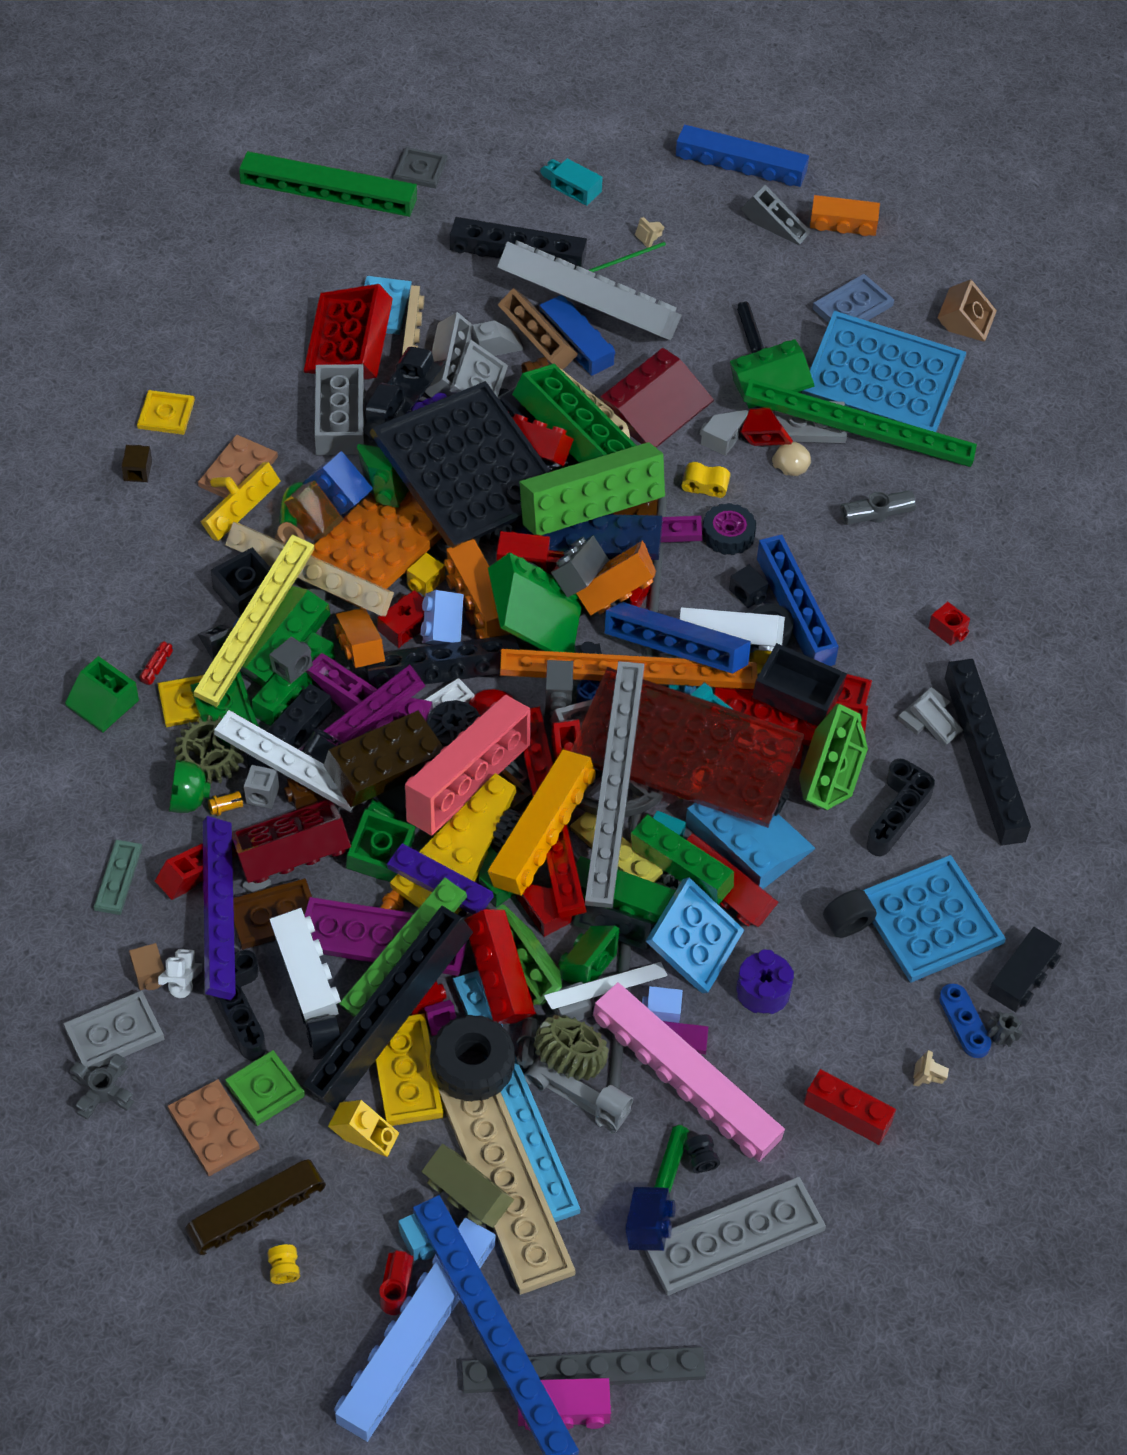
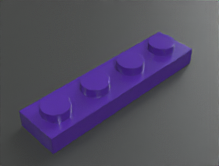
M403 843L387 863L389 870L430 892H433L440 882L447 878L467 893V898L459 907L473 915L485 909L494 897L493 891Z

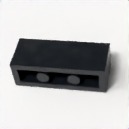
M1033 927L992 981L988 996L1015 1013L1021 1005L1026 1007L1034 995L1031 992L1035 986L1040 988L1048 976L1045 973L1047 969H1054L1059 963L1062 956L1058 953L1062 943Z

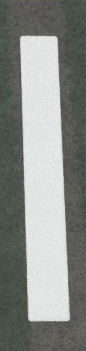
M658 962L544 995L551 1009H556L604 995L617 982L624 988L666 977L667 973L662 963Z

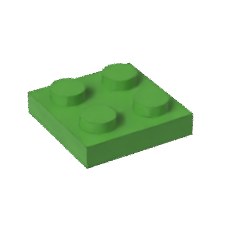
M274 1050L225 1079L227 1087L256 1126L305 1097L304 1090Z

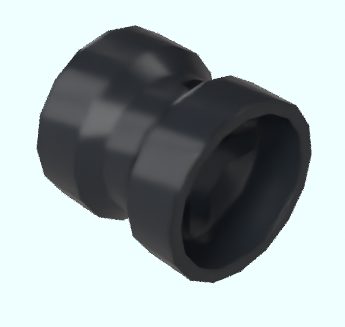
M708 1134L697 1135L685 1143L686 1152L692 1158L690 1163L692 1170L697 1174L714 1170L720 1165L718 1154L713 1151V1139Z

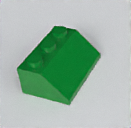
M796 339L785 341L782 344L730 361L733 381L743 400L749 379L795 392L815 387L805 355ZM745 402L746 405H747V407H748V409L757 406V405H754V404H750V403Z

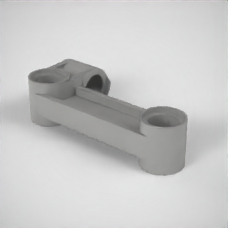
M537 1056L533 1065L524 1074L527 1084H534L539 1087V1091H544L545 1088L550 1089L594 1115L595 1122L599 1127L603 1125L611 1130L609 1132L611 1134H615L631 1112L632 1096L613 1085L603 1088L599 1093L584 1083L577 1081L574 1077L568 1079L562 1073L557 1074L556 1070L548 1068L547 1063L540 1061L541 1056Z

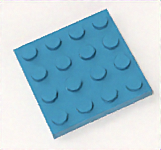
M951 855L863 890L877 912L872 923L910 983L1005 943V936Z

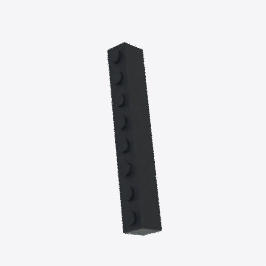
M973 659L948 662L944 679L960 726L963 729L962 732L1000 845L1024 843L1027 840L1031 824Z
M444 906L438 909L303 1085L316 1098L335 1111L340 1102H344L473 934V931L462 917Z

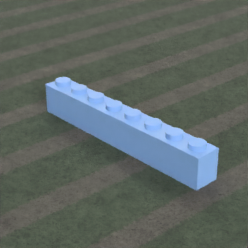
M464 1218L460 1226H456L477 1265L481 1268L495 1247V1234ZM436 1254L432 1261L433 1267L429 1273L424 1272L416 1285L418 1289L413 1297L408 1296L400 1309L402 1314L398 1320H392L384 1333L386 1338L380 1346L376 1345L370 1352L368 1357L369 1363L364 1371L359 1370L354 1376L351 1383L353 1388L347 1396H341L335 1406L336 1424L367 1442L460 1300Z

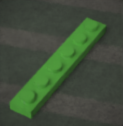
M444 878L339 1003L341 1008L353 1017H356L438 909L444 906L455 912L467 898V893L447 878Z

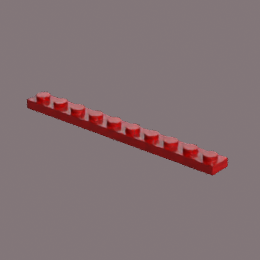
M540 706L530 709V746L523 751L533 797L554 765ZM566 824L559 833L556 844L552 845L546 855L560 919L587 912Z

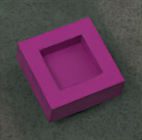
M451 999L424 1007L431 1036L437 1035L442 1026L456 1018Z

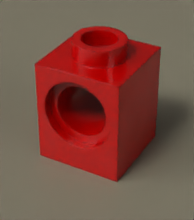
M947 601L931 615L928 629L951 646L957 640L961 642L967 637L970 618Z

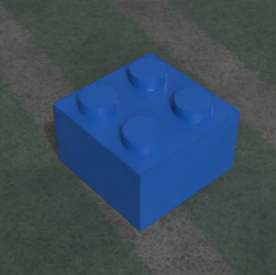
M342 451L321 465L302 482L309 494L318 500L323 510L333 519L351 509L373 489Z

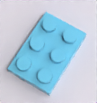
M367 276L364 286L380 284L393 298L386 333L400 335L412 282Z

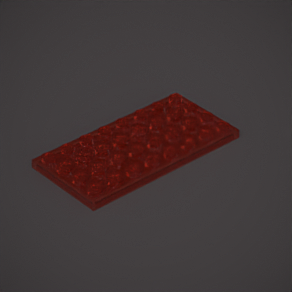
M609 667L606 668L570 751L591 757L593 767L600 770L604 768L617 670ZM643 679L630 780L769 828L803 742L804 734Z

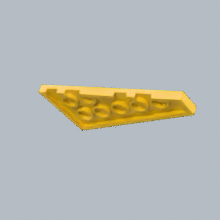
M495 773L419 852L475 882L488 854V848L495 838L493 833L497 830V822L500 823V817L504 816L506 810L508 811L516 794V787ZM399 874L390 882V886L394 891L418 908L432 893ZM458 907L454 913L458 915L462 908Z

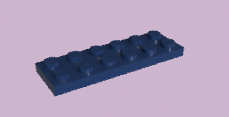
M605 515L541 536L550 537L549 550L561 552L571 548V544L581 537L587 539L594 536L608 559L616 557L643 540L651 560H659L663 516ZM522 518L516 521L514 532L534 535L523 525Z

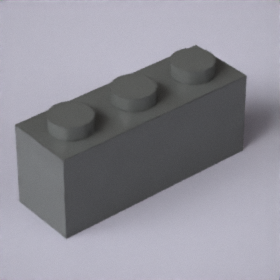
M594 536L587 539L581 537L571 544L572 547L563 553L565 556L556 561L557 566L551 572L567 598L588 587L609 561Z
M547 660L545 715L550 716V718L555 709L571 705L573 661Z

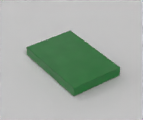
M240 671L217 707L194 696V690L199 682L190 685L199 716L203 722L207 721L209 715L212 717L213 722L219 716L223 719L228 710L258 726ZM218 738L219 744L223 745L225 749L230 750V743Z

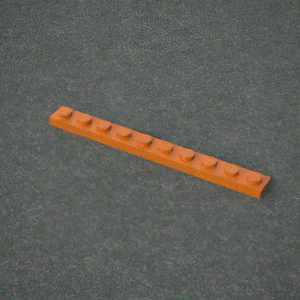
M515 649L501 650L500 676L546 678L547 660L573 661V679L615 682L618 661L643 663V683L701 686L705 682L710 687L754 689L757 679V663L749 662V665L732 674L681 658Z

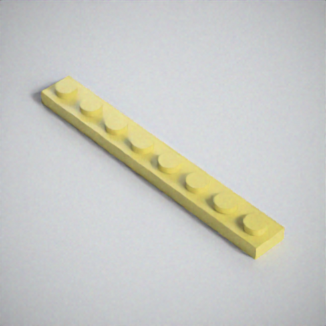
M293 534L291 535L194 690L195 697L216 707L219 705L313 553L314 544Z

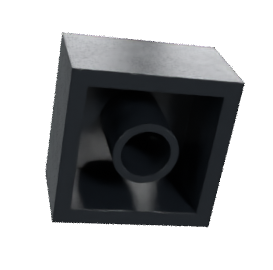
M252 547L211 569L212 587L232 612L240 618L271 568Z

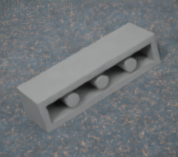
M458 312L437 325L432 355L434 361L446 359V364L425 391L430 397L437 393H445L447 397L453 395L449 390L465 345L471 339L473 325Z

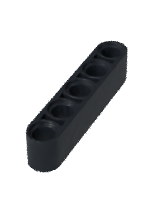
M314 729L302 752L324 764L328 750L343 744V742L320 729ZM406 783L373 797L406 817Z

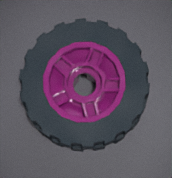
M727 503L719 504L716 507H712L710 511H707L703 519L702 535L703 541L713 551L723 555L741 554L754 543L756 520H754V515L747 508H743L738 504Z

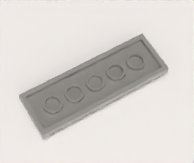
M797 1177L642 1240V1247L666 1295L669 1296L823 1232L826 1225L800 1177Z

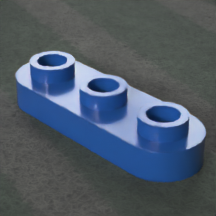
M958 984L944 986L939 1000L963 1050L973 1058L986 1056L991 1047V1039L988 1037V1033L967 991ZM950 994H956L958 997L954 998ZM963 1016H966V1017H968L970 1020H969V1021L963 1020L962 1017H963ZM973 1040H979L981 1044H976Z

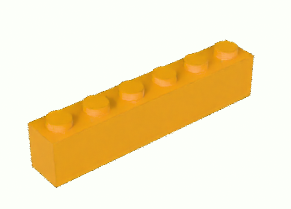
M562 750L488 869L493 887L522 896L525 889L532 884L539 866L544 864L548 851L552 845L556 844L559 833L564 825L569 823L576 805L581 803L584 792L595 779L596 771L591 757Z

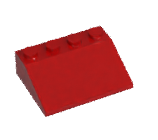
M380 284L320 293L304 373L316 374V365L363 364L364 380L377 378L393 298Z

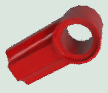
M396 1250L388 1254L383 1283L379 1288L380 1306L388 1315L402 1313L400 1309L407 1298L414 1256L409 1255L405 1251ZM392 1294L399 1296L395 1300H390L387 1297Z

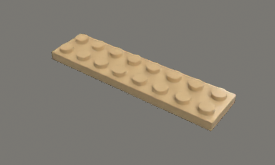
M440 1089L441 1102L464 1158L514 1199L493 1230L519 1294L521 1295L574 1276L575 1268L501 1092L486 1100L470 1102L451 1097L444 1090Z

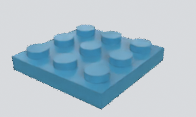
M685 878L681 881L646 942L699 992L704 994L708 993L744 929L693 880Z

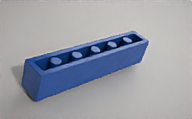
M685 124L676 145V156L684 160L690 159L705 165H714L725 170H734L745 175H754L769 181L782 182L789 186L801 187L808 168L809 155Z
M783 535L759 540L757 561L779 605L788 610L794 619L793 634L803 654L826 665H835L839 646Z
M624 602L606 610L605 634L732 674L749 665L751 644L749 640Z

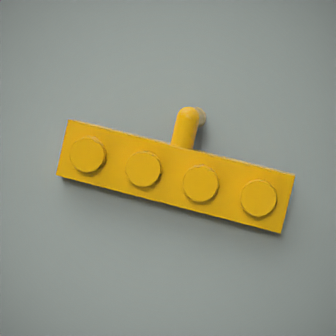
M263 462L238 486L231 477L211 479L212 487H226L230 492L222 502L200 521L213 540L219 541L230 531L233 522L238 523L281 482L270 463Z

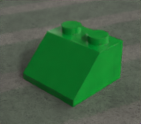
M358 444L357 451L363 476L373 487L370 492L374 500L378 504L399 507L409 489L379 447Z
M590 926L585 934L580 933L574 942V948L570 953L565 952L559 960L558 966L560 967L561 979L571 985L579 982L585 984L598 980L617 955L619 928L616 926Z

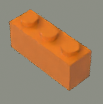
M814 195L810 228L819 231L830 230L840 233L876 236L880 203Z
M365 608L336 614L337 623L333 624L335 636L337 639L339 638L340 646L344 649L347 660L351 659L355 668L385 661L382 638Z

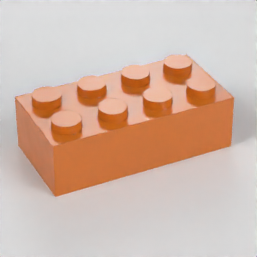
M472 539L454 548H447V559L444 562L449 574L446 575V580L450 589L455 588L457 593L464 594L463 606L467 610L465 615L468 623L475 625L477 639L510 635L511 633L500 627L488 572L489 565L476 541Z

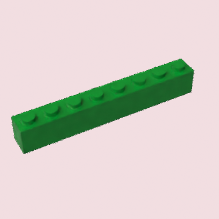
M247 151L239 168L240 184L407 217L411 216L417 201V184Z

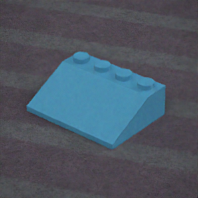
M743 781L706 794L687 808L686 826L762 889L815 850V847L779 814L777 816L773 815V817H768L766 814L763 817L760 812H757V814L753 813L752 808L748 810L745 807L746 803L742 804L740 802L741 798H738V790Z

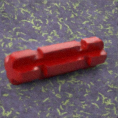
M163 641L157 647L158 651L153 653L145 666L146 668L139 675L142 683L151 685L156 679L155 675L159 674L167 661L166 657L169 658L173 652L170 643Z

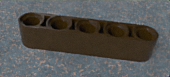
M310 1159L303 1160L196 1217L187 1224L185 1231L198 1253L205 1255L207 1250L214 1246L218 1248L233 1240L232 1237L238 1233L244 1234L259 1226L258 1223L266 1218L270 1220L285 1212L284 1208L292 1204L296 1206L310 1198L309 1195L316 1191L320 1193L325 1188L326 1183Z

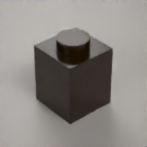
M126 445L122 462L124 481L148 482L152 464L150 446Z

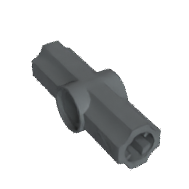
M909 490L889 495L884 492H874L869 496V499L841 504L840 511L842 521L847 525L869 520L880 523L885 521L888 516L915 511L916 504L915 496Z

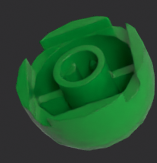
M176 760L169 812L189 813L195 811L201 806L203 798H209L211 783L206 782L204 771L195 763Z

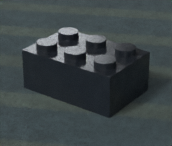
M776 643L756 679L752 698L819 726L835 706L843 690L847 673Z

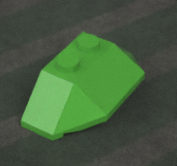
M836 704L816 728L799 776L803 800L823 810H829L833 806L852 797L868 750L859 713L841 704Z
M502 904L496 910H505L533 1005H543L547 1001L544 995L557 992L562 988L560 970L532 930L507 906Z

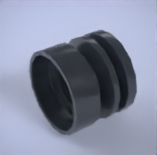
M458 700L445 701L435 706L429 713L427 723L442 746L445 747L451 744L460 732L470 727L480 714L475 707L467 702Z

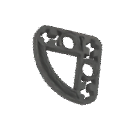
M606 748L592 760L594 769L602 774ZM632 758L631 770L638 771L640 777L629 780V789L639 798L627 801L625 817L634 816L649 810L658 804L664 795V783L635 758ZM602 778L594 779L593 783L589 784L584 792L581 803L576 805V807L597 815L599 800L592 798V796L601 789ZM648 788L651 790L657 788V793L654 791L649 793Z

